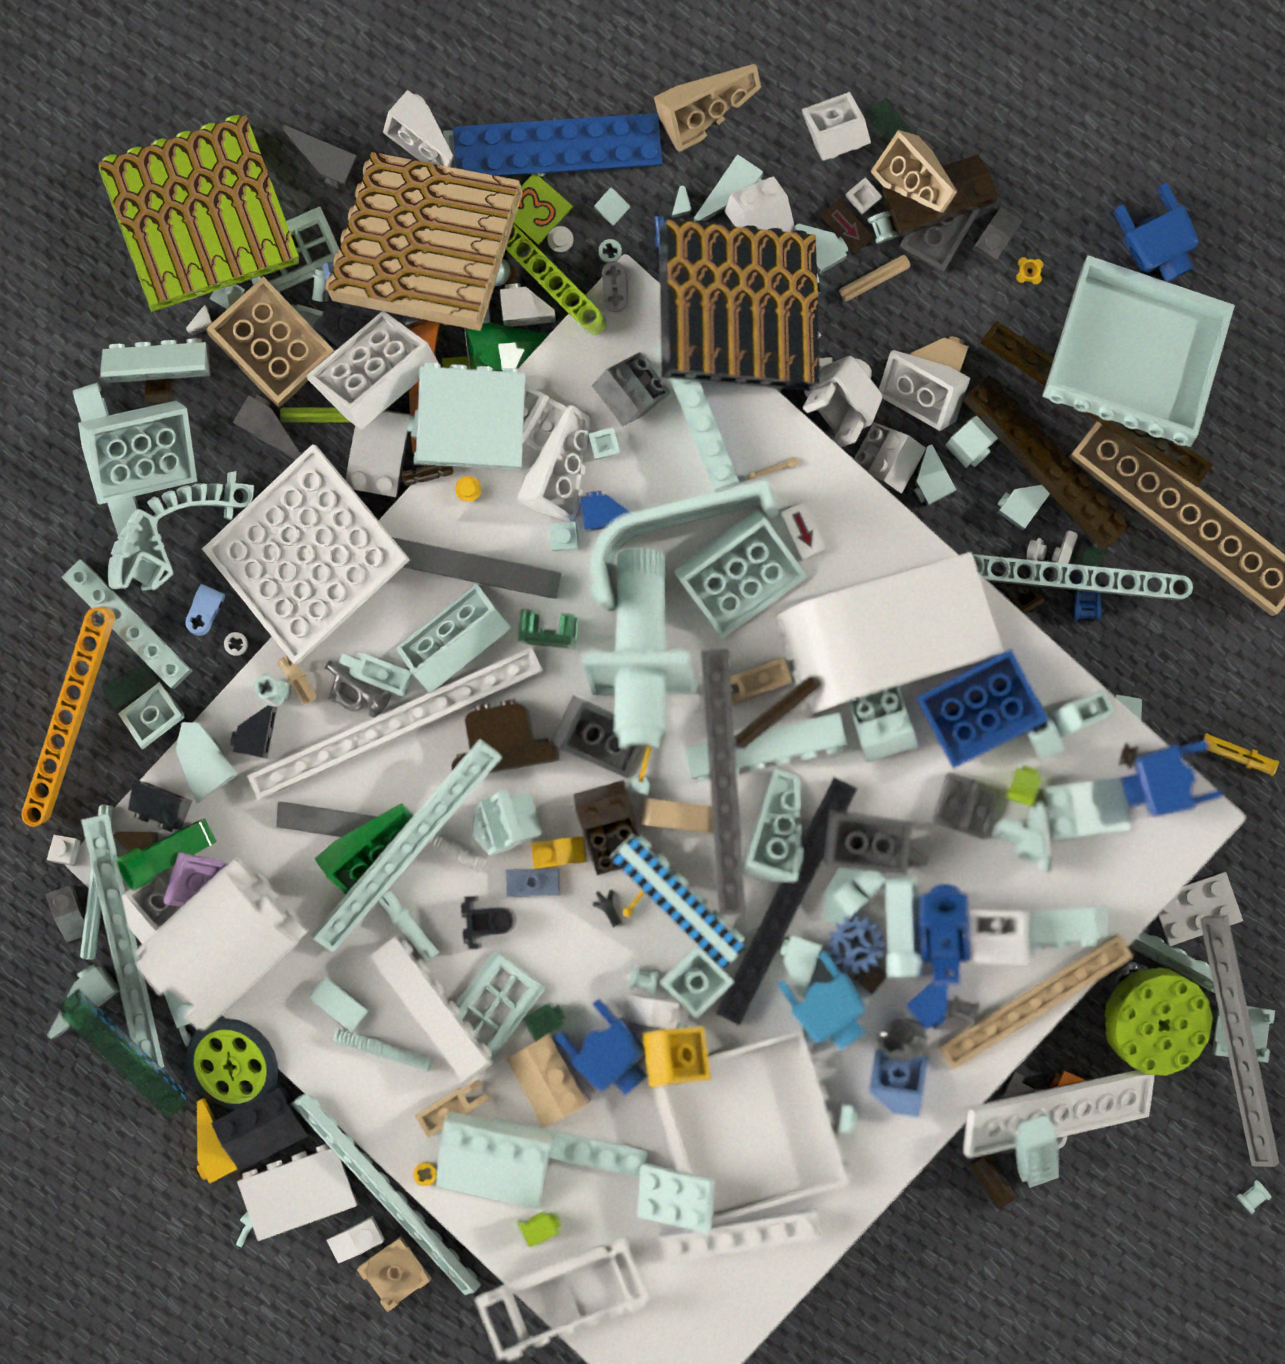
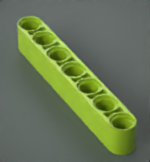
M513 224L511 230L513 236L508 240L505 250L587 333L591 335L602 333L607 325L604 315ZM530 249L526 256L521 257L525 250ZM546 266V269L538 274L539 269ZM563 282L560 289L554 290L558 283ZM580 299L576 306L571 307L573 301ZM592 316H596L593 323L587 324Z

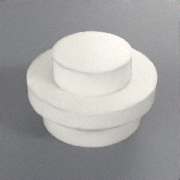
M555 227L548 234V244L556 252H565L573 244V235L566 227Z

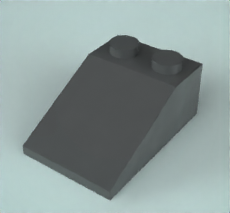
M575 695L572 696L551 740L560 749L625 778H628L643 744L628 745V748H619V736L614 732L615 714Z
M830 810L824 863L827 867L907 875L913 822L858 812Z

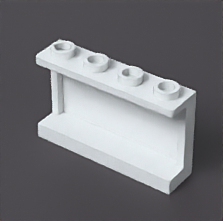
M327 1143L316 1147V1153L307 1155L306 1151L295 1154L291 1156L292 1161L285 1164L278 1160L267 1164L268 1170L258 1173L256 1168L242 1173L243 1178L237 1181L258 1241L358 1205L343 1162Z

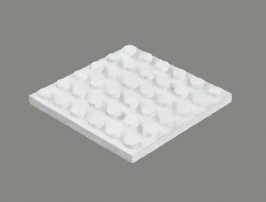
M314 444L202 548L290 660L297 665L410 560L326 456Z

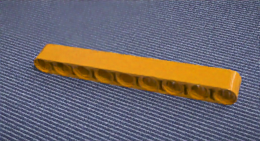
M107 606L92 608L85 615L23 806L21 816L24 823L28 826L35 827L47 822L52 815L114 624V612ZM97 612H101L104 615L105 621L103 625L96 622L95 616ZM90 636L95 638L97 642L94 650L87 643ZM81 661L88 664L89 670L87 674L82 673L80 670ZM74 685L81 691L79 698H75L72 695V687ZM65 710L72 713L73 720L71 723L64 719ZM57 734L63 736L65 740L63 747L56 743ZM49 759H53L56 762V771H52L48 767ZM41 783L46 784L49 788L47 796L40 791ZM34 807L41 812L40 820L34 818L32 814Z

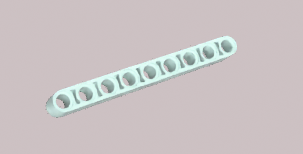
M972 555L974 561L978 564V573L989 582L1168 600H1182L1188 597L1193 589L1191 580L1182 575ZM993 563L1003 565L1004 574L997 577L992 574L991 566ZM1024 565L1029 568L1030 577L1028 579L1018 577L1017 568ZM1051 568L1055 571L1056 579L1053 582H1048L1044 579V569ZM1071 571H1078L1082 575L1080 584L1075 585L1070 582L1069 574ZM1098 573L1107 576L1108 583L1105 587H1099L1096 584L1095 576ZM1123 576H1130L1133 579L1134 585L1131 590L1122 587L1121 579ZM1150 578L1156 579L1159 582L1160 588L1157 592H1151L1147 588V582ZM1175 581L1184 583L1186 590L1183 595H1178L1174 592L1173 584Z

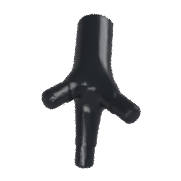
M609 890L607 899L600 891H597L596 895L600 903L594 901L593 906L601 909L606 914L613 928L620 925L622 921L613 905L614 891Z

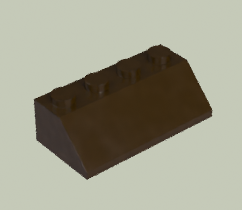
M979 154L942 167L957 191L943 213L909 197H905L894 190L886 187L881 189L899 238L996 203L998 193L990 172Z

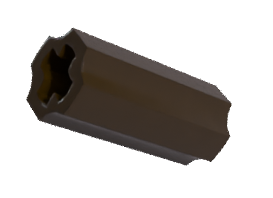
M989 1154L981 1155L969 1164L999 1209L1017 1197Z

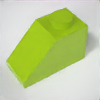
M1023 765L1022 769L1016 768L1006 799L1032 807L1042 776L1037 775L1038 770Z

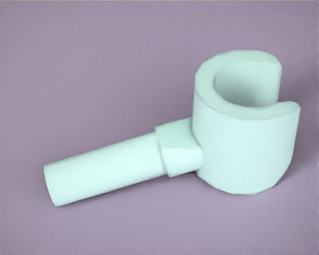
M248 1211L240 1219L246 1226L243 1228L236 1243L239 1247L243 1246L248 1233L253 1227Z

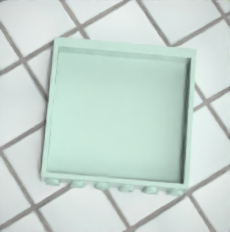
M1088 255L1080 272L1042 397L1048 398L1054 403L1072 406L1080 412L1098 415L1104 420L1122 423L1131 429L1148 432L1154 437L1172 440L1177 445L1191 447L1198 436L1235 305Z

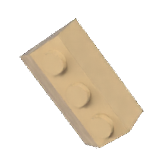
M553 1033L506 1058L543 1128L590 1103Z

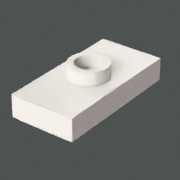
M1066 532L1061 548H1055L1051 559L1052 562L1069 563L1078 533ZM1054 570L1052 571L1049 581L1053 582L1056 579V573Z

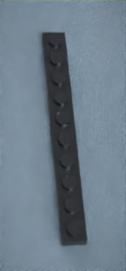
M833 777L801 842L803 860L796 882H781L733 978L734 983L728 988L716 1012L717 1015L740 1026L824 858L830 810L847 811L858 788Z

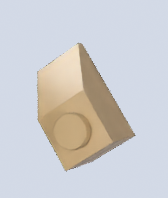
M950 336L949 339L942 338L912 352L910 355L950 366L960 372L969 346L964 345V340Z

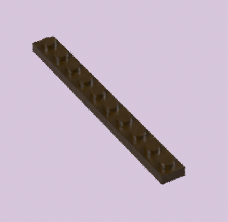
M996 320L983 337L981 344L1046 386L1054 358ZM1085 412L1196 487L1199 486L1213 466L1212 463L1188 447L1177 445L1172 440L1154 437L1148 432L1131 429L1122 423L1104 420L1098 415Z

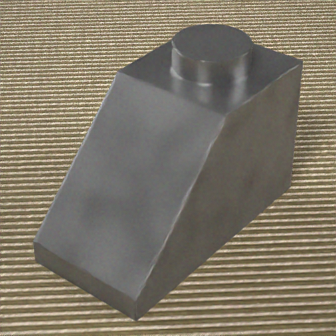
M1001 207L972 250L994 264L1022 220Z
M69 885L45 894L53 918L66 943L83 937L85 914L75 885Z

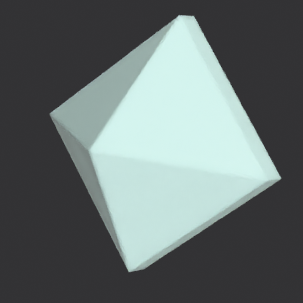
M232 285L214 291L210 299L228 309L243 295L245 289L238 285Z

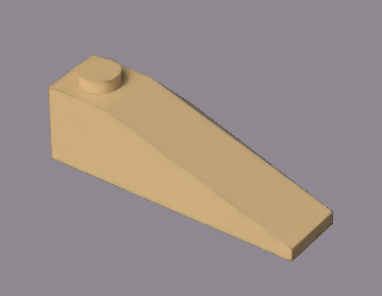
M752 64L678 85L654 97L659 119L678 152L702 141L707 136L704 130L713 122L720 125L725 120L723 117L724 113L731 106L739 108L761 88L757 66Z
M900 130L897 131L871 170V173L884 187L916 200L938 212L943 213L957 193L928 145L918 135Z

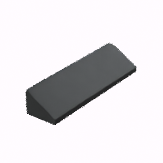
M278 801L276 827L343 837L377 816Z

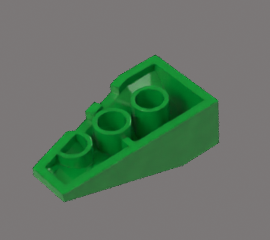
M491 322L483 323L481 331L465 328L471 370H477V367L480 366L492 367V371L503 372L504 368L518 369L549 334Z
M401 803L335 840L314 859L324 875L344 894H347L412 819L414 814Z

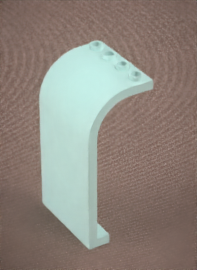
M769 480L632 512L614 520L603 530L593 548L591 573L594 584L589 585L592 599L608 612L617 610V601L611 575L613 561L620 548L637 535L762 504L769 519L778 517L776 500Z

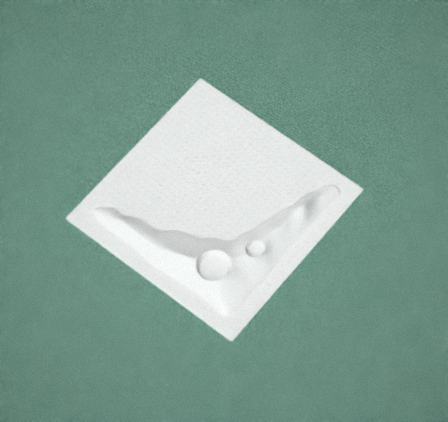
M625 254L617 262L622 264L627 275V307L621 312H612L607 308L604 302L603 281L601 278L585 296L606 318L607 325L605 330L598 335H591L568 314L518 368V373H525V384L566 407L573 405L590 416L589 433L612 427L615 428L621 454L595 460L588 435L587 449L583 451L582 465H585V474H581L580 489L583 490L582 498L586 497L588 492L601 491L602 495L607 494L632 513L714 493L715 491L670 379L661 378V354L657 347V344L661 343L660 283L629 255ZM614 267L611 273H607V276H611L613 285L617 284V276L621 275V272H618ZM613 289L614 297L609 299V302H613L614 306H619V302L623 301V298L619 297L617 289ZM592 316L587 324L593 323L596 316ZM640 352L671 393L640 418L622 426L594 390L592 384L608 368ZM700 382L740 484L731 488L768 479L774 492L779 516L769 519L762 504L637 535L628 540L617 552L613 561L611 575L617 601L618 553L633 548H648L659 550V552L661 551L665 555L664 629L666 630V652H669L671 649H683L685 652H690L697 681V693L665 694V734L660 737V748H652L645 777L650 783L648 796L634 794L629 791L628 794L640 835L652 845L649 850L655 856L660 853L670 863L667 868L674 875L679 872L689 882L686 887L692 893L697 890L708 901L705 906L711 912L715 909L719 912L714 833L640 824L643 798L712 806L710 781L698 783V778H691L685 747L707 742L701 651L728 649L730 676L784 657L791 675L793 667L791 661H787L784 655L783 647L785 642L783 636H780L777 632L775 625L777 621L776 616L787 609L812 599L959 555L775 388ZM522 443V464L519 470L453 466L452 475L445 477L440 475V478L421 483L417 481L416 484L411 485L379 519V522L389 535L394 538L562 573L556 599L477 583L504 616L511 629L435 690L530 647H533L543 672L257 800L247 777L248 775L373 719L369 715L368 703L358 711H350L338 702L328 699L335 676L329 670L324 669L328 661L331 660L333 664L349 674L351 668L339 663L342 653L356 658L359 652L410 671L396 648L476 584L475 582L402 567L298 664L302 673H306L307 676L305 678L316 694L314 701L309 704H303L293 686H289L291 694L288 700H284L281 705L262 699L255 694L256 690L253 686L256 679H260L263 674H268L287 683L289 682L283 670L277 664L281 658H287L286 653L274 638L271 637L197 717L193 723H200L204 730L213 736L222 749L221 753L236 771V777L220 788H216L200 803H196L175 750L178 739L140 781H146L192 800L182 828L205 818L217 841L194 855L222 860L228 864L233 859L238 858L254 875L257 873L262 874L276 888L280 896L275 902L283 911L288 908L295 913L309 930L283 958L222 1014L225 1018L243 1021L259 1030L269 1041L275 1052L278 1069L303 1093L316 1098L320 1104V1109L324 1113L332 1116L345 1133L504 1284L601 1245L613 1243L626 1237L630 1246L629 1252L645 1292L649 1294V1299L644 1301L646 1306L631 1312L630 1308H622L623 1313L615 1317L608 1318L606 1314L597 1318L598 1323L584 1328L583 1324L573 1328L574 1332L572 1334L562 1337L588 1364H742L967 1121L969 1107L982 1105L1096 981L952 1070L938 1047L971 1027L968 1021L956 1017H947L954 995L972 1004L980 1003L974 1025L1119 934L1128 947L1244 822L1245 815L1223 795L1221 798L1196 804L1193 810L1152 817L1148 814L1145 804L1129 808L1127 804L1131 830L1051 841L1050 838L1052 870L1049 873L1041 870L1038 864L1012 855L1016 844L992 835L995 824L1002 819L1007 821V818L1023 823V827L1031 807L1006 799L1016 768L1022 769L1023 765L1038 770L1037 775L1042 776L1033 804L1039 801L1046 806L1043 788L1121 778L1136 774L1134 763L1137 758L1169 746L979 574L1003 652L1012 649L1036 697H1039L1051 721L1053 722L1050 716L1051 713L1103 689L1115 714L1063 738L1060 737L1065 750L1043 761L1040 760L1027 733L1024 732L953 769L916 697L987 662V659L899 685L918 747L870 762L866 760L848 701L832 706L812 716H808L807 712L803 711L799 704L770 728L840 713L847 745L842 746L843 751L827 754V750L816 752L817 757L801 760V755L790 757L791 762L776 766L775 761L764 763V769L750 771L749 767L739 769L740 774H737L742 860L744 861L774 768L799 776L800 824H802L801 842L833 777H836L858 788L847 811L913 822L910 846L930 855L927 864H920L918 868L908 863L907 875L880 873L886 880L889 877L915 876L917 878L919 915L921 895L929 893L934 886L951 884L967 894L969 915L971 910L1038 912L1106 906L1109 938L1096 940V945L1080 946V941L1069 942L1070 947L1054 948L1053 943L1043 944L1044 949L1029 950V965L975 964L971 948V959L968 962H960V985H948L947 1012L943 1015L946 1020L936 1029L932 1026L929 1029L924 1027L927 1044L919 1056L928 1057L919 1118L893 1114L869 1092L875 1049L882 1050L878 1040L881 1030L894 1019H909L921 1023L906 1007V1004L933 981V963L924 962V976L887 977L873 995L852 979L855 975L853 968L846 972L866 1006L865 1012L857 1018V1021L866 1033L841 1051H839L830 1037L822 1043H816L812 1039L814 1048L809 1050L812 1059L817 1058L821 1074L817 1075L819 1084H825L829 1099L824 1100L827 1111L832 1110L836 1120V1125L832 1126L834 1135H840L844 1147V1151L840 1152L842 1162L848 1161L852 1176L848 1177V1184L711 1224L712 1226L817 1208L821 1231L820 1238L662 1264L658 1236L664 1233L688 1229L638 1217L640 1177L549 1158L538 1210L437 1187L436 1181L429 1186L418 1185L413 1178V1171L417 1165L422 1162H430L438 1170L443 1129L427 1138L415 1117L417 1113L457 1089H463L480 1079L482 1083L480 1087L466 1093L465 1096L469 1103L475 1101L482 1094L487 1093L490 1099L473 1108L474 1111L467 1115L493 1121L494 1118L543 1128L506 1058L553 1033L555 1037L561 1031L582 1051L585 1044L584 1038L593 1030L604 1031L611 1026L592 1005L599 998L603 1000L618 1019L623 1017L625 1021L629 995L679 1002L660 982L698 946L646 893L634 907L632 916L625 917L623 909L629 907L641 888L622 869L597 875L585 838L584 845L587 862L540 868L559 869L560 895L507 896L506 870L534 869L531 843L561 838L584 837L574 807V794L621 780L625 781L626 788L628 789L630 780L634 776L640 775L648 744H643L628 778L562 750L557 746L559 761L487 774L433 838L434 840L436 835L440 834L436 841L437 843L443 835L441 844L444 838L447 837L445 844L450 839L448 847L454 841L451 850L457 843L458 846L455 852L461 845L459 853L465 847L462 856L468 849L466 857L472 851L469 860L473 854H476L474 860L479 855L477 863L483 857L480 866L484 860H487L485 866L477 872L476 869L469 868V865L462 864V861L458 862V859L451 858V855L448 856L447 853L440 852V849L437 850L436 847L433 848V845L429 846L428 843L382 896L384 897L386 893L392 891L402 906L410 910L409 915L435 948L439 950V953L427 963L400 927L392 923L391 920L393 918L378 901L333 953L312 938V933L346 895L324 875L314 859L331 843L341 837L276 827L278 801L377 817L402 803L415 815L452 772L451 765L456 758V754L469 752L465 717L469 712L475 711L474 706L490 703V708L501 706L500 701L515 699L516 703L526 706L530 712L534 740L549 738V743H552L551 740L573 695L615 714V695H592L582 665V654H589V651L601 650L605 653L615 651L617 610L608 612L600 604L598 605L592 599L589 586L594 584L591 573L593 548L604 529L588 532L584 529L580 503L574 520L577 523L579 549L552 551L550 524L570 522L537 512L517 500L525 477L540 454L537 450ZM791 457H795L798 460L796 467L789 466L746 481L745 475L787 462ZM472 476L480 482L481 494L475 501L464 502L457 497L455 485L460 478ZM805 501L827 550L803 561L781 512ZM756 509H759L805 572L807 578L722 639L673 570ZM412 674L404 697L390 692V701L378 716L420 698L429 692ZM355 678L373 692L382 693L387 691ZM794 682L733 704L734 736L795 688ZM737 683L731 685L733 695L740 693ZM343 684L341 693L355 701L358 696L357 693L346 684ZM267 705L278 707L268 758L232 752L233 747L230 746L231 735L233 731L237 730L238 725ZM1125 743H1129V746L1132 748L1138 746L1131 769L1126 764L1118 765ZM1183 760V762L1187 766L1191 767L1185 760ZM1194 770L1196 781L1191 788L1192 797L1217 790ZM947 772L1002 790L985 840L931 822ZM508 789L509 796L512 797L522 794L531 795L541 826V834L536 838L516 844L510 850L488 856L487 851L472 836L475 815L474 806L479 801L491 798L496 792ZM131 790L114 808L112 835L115 832H158L159 841L179 830L173 828V831L169 832L157 827L159 823L157 821L149 819L147 823L134 818L135 812L128 810ZM113 837L117 858L128 853ZM85 839L79 846L74 866L66 865V867L89 888L91 862ZM824 858L740 1026L716 1014L728 988L697 1019L681 1005L679 1022H683L684 1025L693 1022V1028L704 1027L708 1056L799 1029H803L804 1033H807L790 1012L793 1007L777 985V983L785 979L801 1003L806 998V996L799 995L783 962L785 955L780 954L784 940H790L791 935L823 945L820 954L825 950L828 954L834 950V948L828 947L827 942L834 941L829 933H837L838 929L835 924L826 923L823 894L838 868L827 867L824 863ZM175 865L162 871L169 881ZM744 874L746 914L723 916L726 919L723 924L730 931L735 928L745 938L742 943L746 948L724 969L732 980L781 882L763 881ZM123 880L124 889H125V893H126L127 891L130 890V888L127 886V884H126L125 881ZM885 884L868 899V903L855 915L859 916L860 922H863L866 917L869 918V926L876 923L879 926L876 933L882 932L884 934V937L879 940L886 944V948L879 949L884 957H876L875 961L879 967L887 972L888 936ZM609 890L614 891L613 905L622 921L620 925L613 928L606 914L601 909L593 906L594 901L600 903L596 895L597 891H600L606 899ZM478 896L479 901H474V909L509 908L516 915V925L512 931L505 934L476 936V943H482V948L468 949V944L463 942V929L467 928L466 918H462L461 902H465V897ZM504 913L498 914L496 917L497 926L500 928L507 926L509 921L507 915ZM855 915L849 919L850 922H854ZM856 928L847 931L845 934L854 932ZM868 932L867 942L874 946L873 937ZM393 937L401 938V940L405 938L414 949L412 952L413 956L417 961L421 959L429 969L428 976L432 981L437 980L443 987L445 993L442 995L448 1003L450 1001L454 1004L458 1002L494 951L503 955L546 988L493 1059V1064L470 1082H463L370 958L374 952ZM859 940L857 943L849 942L854 950L856 947L865 948ZM840 944L841 955L845 958L846 948ZM865 955L858 958L857 962L866 959L868 956ZM818 957L809 987L816 982L830 983L835 980L820 957ZM838 957L831 958V959L833 960V962H835V960H836ZM844 964L838 966V969L842 974L845 973V971L843 970ZM634 966H638L639 970L652 973L655 971L660 972L655 994L635 987L633 990L629 989ZM501 967L489 985L501 992L513 975ZM950 971L948 972V973H949L948 976H951V975L954 974L953 972H950ZM323 977H327L368 1010L351 1032L349 1042L352 1034L355 1032L353 1043L356 1035L359 1034L357 1044L361 1035H363L361 1045L364 1037L367 1036L365 1046L368 1038H371L369 1048L372 1040L375 1039L373 1049L378 1040L377 1050L382 1041L381 1051L384 1043H387L385 1052L388 1044L391 1045L389 1053L392 1046H395L393 1054L398 1046L397 1056L400 1048L403 1049L401 1057L404 1049L407 1050L405 1058L409 1050L411 1051L409 1059L413 1051V1060L416 1053H418L417 1061L420 1054H422L421 1062L426 1055L425 1064L430 1056L429 1065L431 1059L434 1058L431 1069L428 1072L426 1070L422 1071V1068H414V1065L411 1067L410 1064H402V1062H395L394 1059L390 1060V1058L379 1057L374 1053L371 1054L370 1052H363V1050L358 1048L355 1049V1047H347L343 1043H335L333 1037L338 1027L337 1039L341 1029H343L341 1040L345 1030H347L346 1041L350 1030L325 1012L308 996ZM516 979L505 994V997L517 1004L528 987ZM485 989L473 1007L482 1014H485L497 997ZM500 1001L488 1018L500 1027L512 1008ZM468 1011L462 1021L463 1023L468 1022L474 1029L480 1019ZM626 1021L643 1045V1034L668 1029ZM484 1023L474 1037L479 1044L484 1043L486 1045L496 1031ZM559 1044L590 1103L547 1126L545 1129L649 1151L647 1164L677 1170L653 1087H650L649 1076L626 1096L614 1084L604 1091H599L570 1063L573 1060L572 1057ZM645 1055L637 1063L648 1074ZM843 1104L854 1105L853 1111L858 1112L856 1128L851 1127L850 1133L839 1132ZM428 1167L424 1170L420 1169L419 1174H422L420 1179L423 1181L427 1178L431 1179L432 1174H429L431 1169ZM544 1210L546 1213L556 1212L562 1224L559 1227L561 1232L529 1248L517 1221L519 1219L527 1221V1219ZM624 1252L616 1254V1261L630 1295H640ZM601 1258L565 1274L579 1312L582 1315L590 1314L620 1302L622 1299L606 1258ZM553 1278L515 1293L551 1329L569 1322V1314L556 1281Z

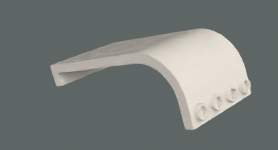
M971 552L812 599L785 610L776 616L777 621L775 622L777 632L780 636H783L785 642L783 647L784 655L787 661H791L793 667L791 676L795 686L800 684L809 675L815 676L820 682V688L800 703L802 710L806 711L808 716L818 714L832 706L984 659L988 660L1004 653Z

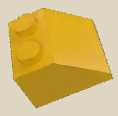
M704 1027L665 1029L643 1034L650 1087L672 1086L711 1080Z

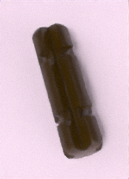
M428 465L416 468V471H404L402 478L404 484L409 486L416 484L417 481L421 483L440 478V475L444 477L452 475L453 466Z

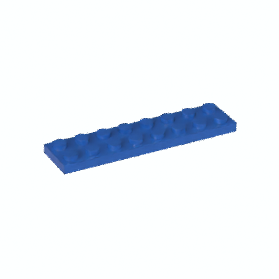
M658 113L453 127L456 168L493 176L507 177L662 166Z

